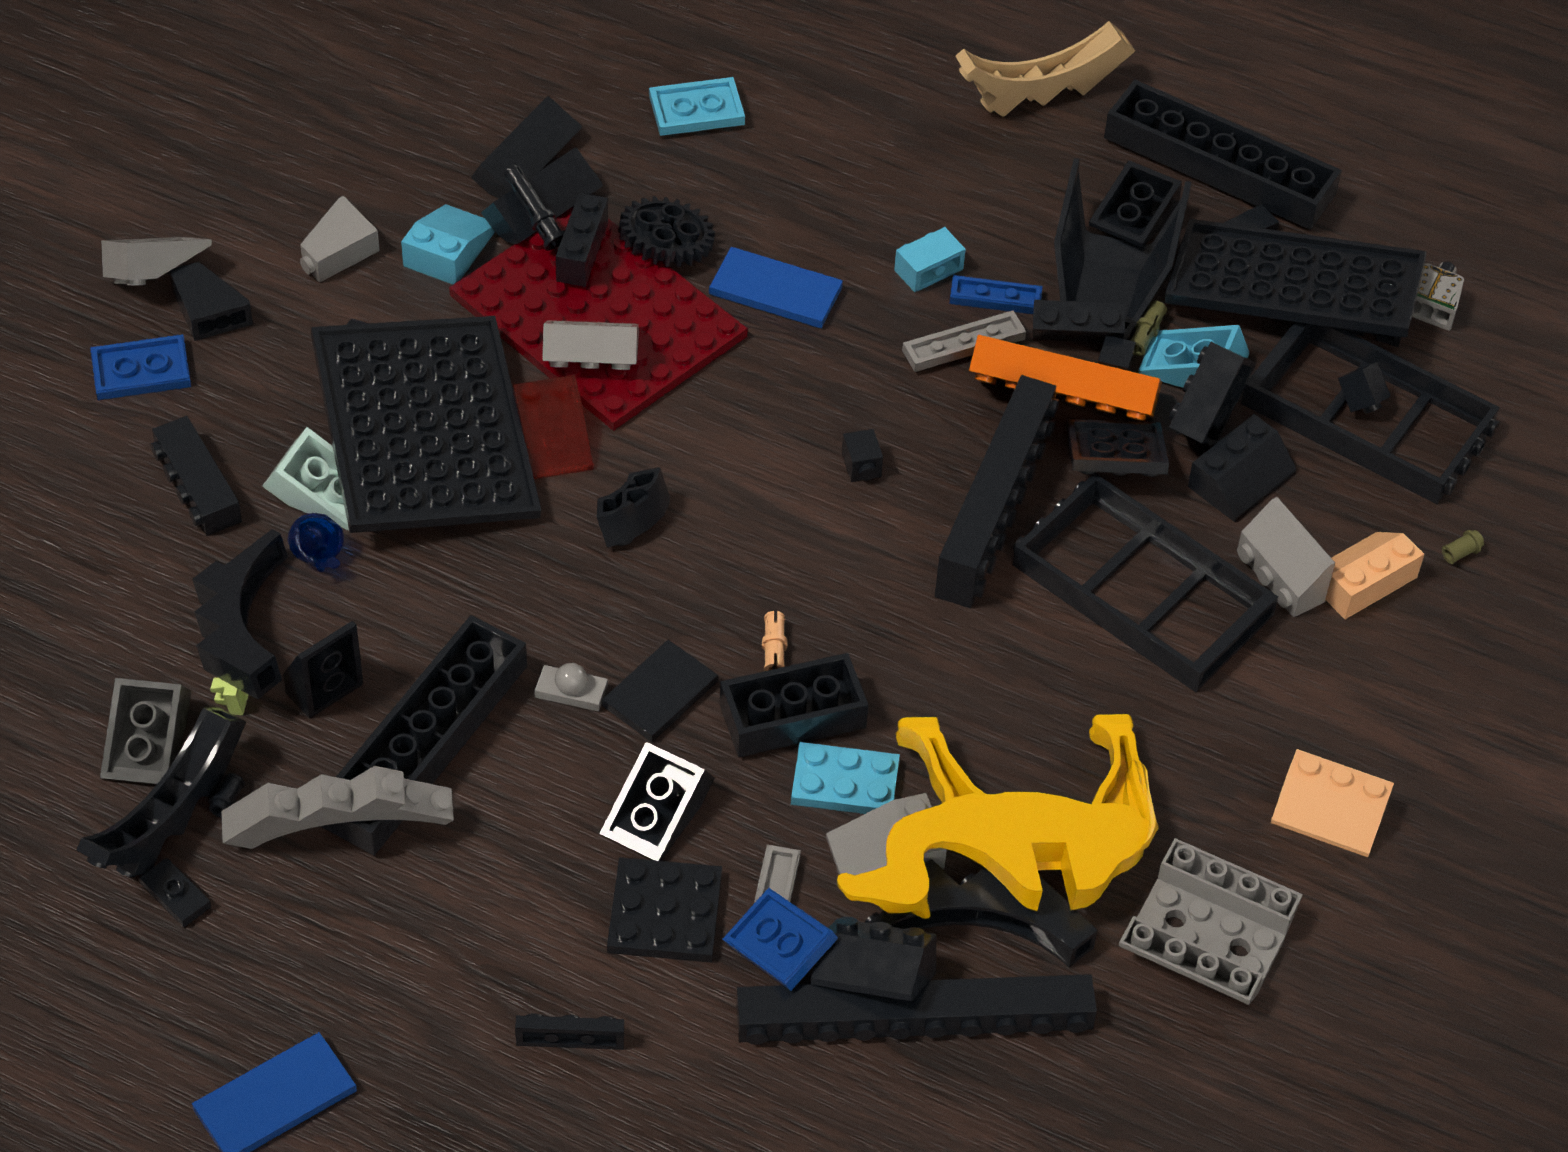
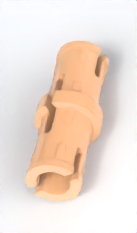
M770 611L764 616L765 636L762 638V649L765 651L764 671L772 670L774 665L775 669L785 667L784 651L788 646V640L784 636L785 615L777 611V621L774 622V611Z

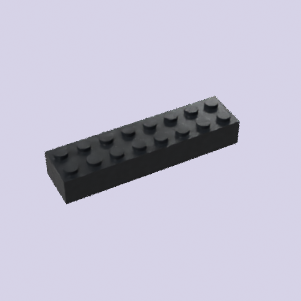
M1134 79L1107 114L1105 139L1256 206L1261 204L1269 212L1311 230L1336 196L1342 172L1341 169Z
M1024 375L1020 376L939 556L934 597L971 609L975 598L983 596L987 580L984 579L986 573L992 574L997 561L995 553L996 550L1002 551L1007 538L1006 527L1012 528L1017 515L1016 504H1023L1027 492L1025 484L1027 481H1033L1037 469V464L1034 463L1036 459L1042 460L1047 442L1044 440L1046 437L1051 438L1053 435L1056 420L1052 419V417H1055L1059 406V399H1055L1056 385Z
M470 615L336 777L351 780L373 766L402 771L405 779L433 784L527 668L526 643ZM403 820L354 821L320 827L375 856Z

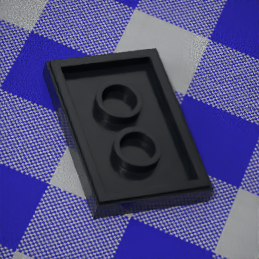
M668 639L602 699V706L646 739L653 742L718 682V674Z

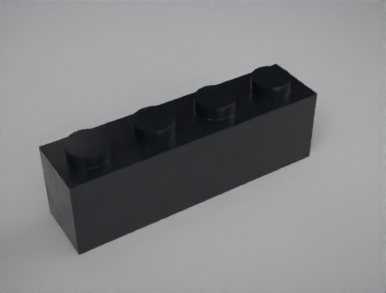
M188 416L153 428L154 442L150 443L152 453L157 461H163V470L168 481L176 483L177 486L175 488L182 504L187 503L190 507L188 511L195 526L200 525L205 535L209 536L241 523L239 501Z

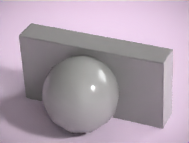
M566 663L559 668L544 665L535 688V698L599 712L602 699L608 687V679L588 675L583 667L576 663Z

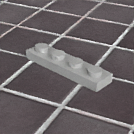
M1013 310L903 342L902 351L914 372L973 355L978 335L1015 343L1025 340L1026 330Z

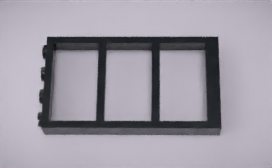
M1294 322L1249 378L1241 401L1242 405L1435 504H1438L1445 494L1451 495L1458 480L1456 478L1458 475L1464 476L1467 473L1472 462V456L1478 457L1486 443L1485 438L1487 436L1492 438L1495 434V428H1498L1500 421L1496 420L1500 409L1499 406L1342 328ZM1309 343L1357 366L1358 369L1378 362L1385 381L1419 397L1381 448L1331 423L1347 402L1342 389L1320 417L1271 392ZM1429 403L1477 426L1440 478L1392 454L1393 450Z
M1096 473L1086 481L1079 482L1073 493L1066 500L1062 498L1047 517H1041L1036 522L1033 530L1026 536H1020L1013 546L1014 557L1012 565L1195 693L1274 616L1279 597ZM1093 503L1138 534L1088 581L1080 585L1037 554ZM1149 541L1194 572L1138 625L1093 592ZM1206 579L1243 604L1248 610L1193 663L1151 634L1150 631Z

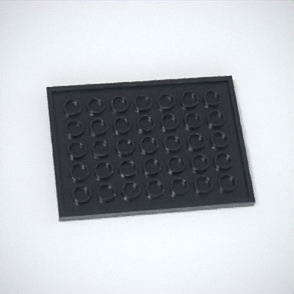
M495 316L311 327V339L349 533L540 518L542 510Z

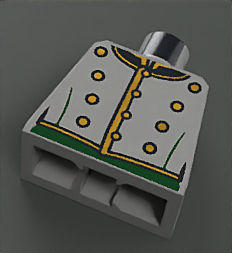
M1442 262L1439 267L1428 263L1425 264L1412 317L1445 330H1451L1464 278L1456 274L1457 269L1454 264Z

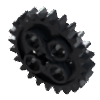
M655 196L652 197L651 202L643 197L641 203L632 201L631 207L625 206L624 212H621L618 227L619 239L625 241V248L633 247V255L642 253V260L652 258L655 265L659 261H664L666 267H669L670 262H674L677 267H681L682 262L692 266L693 260L700 263L702 256L708 257L709 251H712L715 231L712 230L713 223L707 222L708 216H699L701 210H691L690 203L682 206L679 199L669 202L668 197H664L663 201H659Z

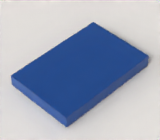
M183 334L90 347L97 400L191 387Z
M768 888L726 934L723 941L741 956L792 991L838 937L832 930L771 888Z

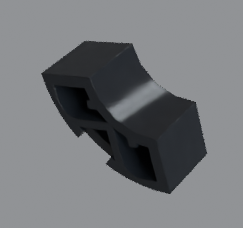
M660 467L629 473L627 481L621 488L610 495L597 499L596 517L607 547L630 544L635 537L646 532L665 515L670 502V495Z

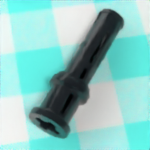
M511 166L503 173V177L509 183L528 213L531 228L537 230L544 241L543 247L546 251L558 248L565 231H561L554 220L555 214L553 211L546 209L520 166Z

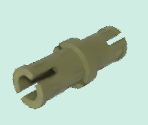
M1152 301L1143 318H1140L1135 326L1136 331L1130 340L1136 342L1134 355H1144L1152 338L1158 335L1159 325L1167 313V307L1162 302Z

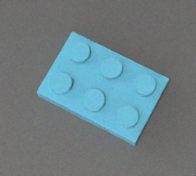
M733 77L649 88V98L660 136L745 125V114Z
M800 742L791 805L866 814L894 800L900 754Z

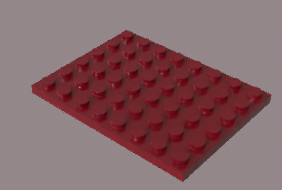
M574 206L554 219L561 231H565ZM608 219V226L586 287L556 281V254L558 248L546 251L543 247L544 241L537 231L449 287L450 296L475 317L495 316L501 339L613 431L738 344L748 335L747 327L671 267H666L663 261H659L655 265L652 258L642 260V253L633 255V247H624L625 241L619 239V226L610 219ZM547 320L639 324L637 363L630 364V370L611 369L612 363H599V368L596 369L581 368V362H568V367H550V361H543L544 323Z

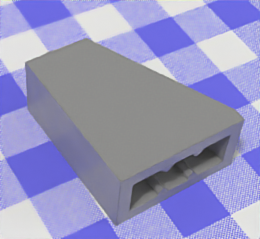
M342 196L338 198L300 244L302 255L300 264L308 275L312 274L320 283L379 252L378 230Z

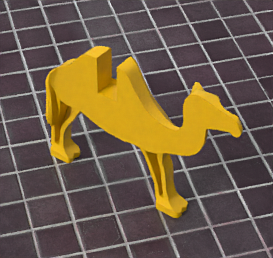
M1129 714L1096 715L1092 719L1093 726L1089 730L1090 738L1095 744L1109 750L1111 769L1099 787L1092 804L1040 792L986 794L971 782L950 754L944 736L940 731L937 717H905L900 719L897 724L898 731L896 732L898 745L919 753L926 764L932 787L942 801V804L915 812L896 822L890 830L886 841L885 855L887 866L858 875L841 873L837 878L838 888L849 900L873 903L887 913L912 912L923 919L930 918L927 900L929 877L924 863V854L929 849L944 848L959 853L990 871L1024 907L1030 910H1038L1043 891L1038 870H1061L1071 911L1090 906L1101 897L1114 877L1128 871L1138 863L1143 856L1144 850L1150 845L1159 829L1149 789L1148 771L1138 757L1136 738L1132 731L1133 721Z

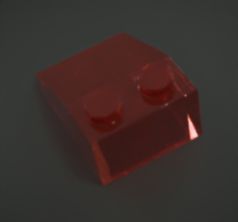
M575 375L513 384V393L534 479L593 470L587 429Z

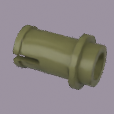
M1466 530L1463 532L1462 537L1448 545L1442 546L1443 557L1448 563L1454 564L1471 553L1477 554L1484 546V539L1477 530Z

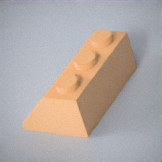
M1375 532L1331 558L1335 562L1325 600L1344 619H1347L1416 579L1424 553L1404 533Z
M1297 749L1284 781L1271 823L1368 857L1394 783Z

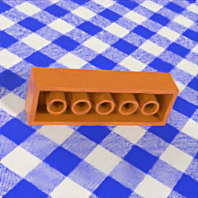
M982 335L977 336L969 368L970 372L976 374L975 379L980 382L996 385V381L1000 380L1006 382L1005 387L1015 390L1020 376L1024 375L1056 385V394L1066 396L1065 401L1067 403L1085 407L1086 402L1096 404L1095 409L1115 414L1116 409L1127 411L1126 416L1128 418L1144 422L1147 416L1154 417L1162 386L1160 378Z

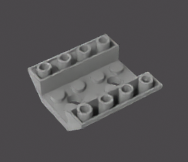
M1175 838L1161 863L1157 881L1138 916L1132 917L1118 946L1249 1005L1257 996L1285 940L1303 894ZM1177 917L1182 920L1184 925L1172 927L1166 922V919ZM1242 946L1248 954L1237 956L1231 952L1230 948Z

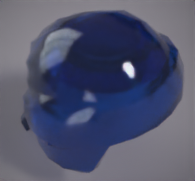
M309 513L296 519L290 527L287 537L289 548L295 557L306 564L316 567L319 572H324L327 567L331 569L338 568L340 561L335 557L340 553L344 543V534L341 526L327 515L320 513Z

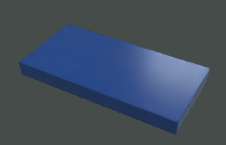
M731 247L709 286V294L822 329L843 287V280Z
M318 1032L193 1102L192 1108L220 1152H251L357 1091V1088L321 1033Z

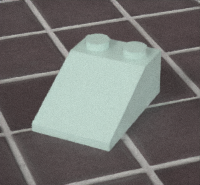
M306 427L293 442L262 487L288 506L349 530L333 446Z

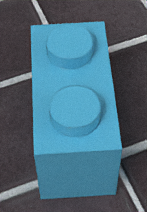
M943 227L897 249L894 271L914 292H917L963 270L966 249L946 227Z

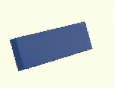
M953 275L949 304L1001 311L1014 310L1017 313L1033 314L1034 300H1041L1043 286Z

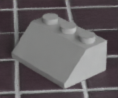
M547 320L543 327V361H550V367H568V362H581V368L596 369L599 368V363H612L611 369L630 370V364L637 363L639 324Z
M1276 497L1241 531L1237 552L1242 562L1248 564L1257 574L1260 583L1279 596L1277 601L1279 605L1286 608L1294 618L1325 602L1335 562L1281 500Z

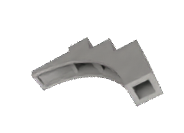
M373 766L351 780L321 774L298 789L267 783L221 811L223 844L250 849L289 833L344 822L408 820L446 825L454 820L451 788L405 779L402 771Z

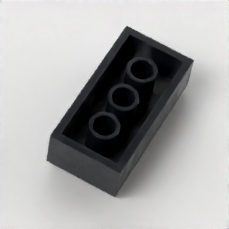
M849 653L720 681L719 705L738 758L799 744L800 742H808L865 729L867 726L868 702Z

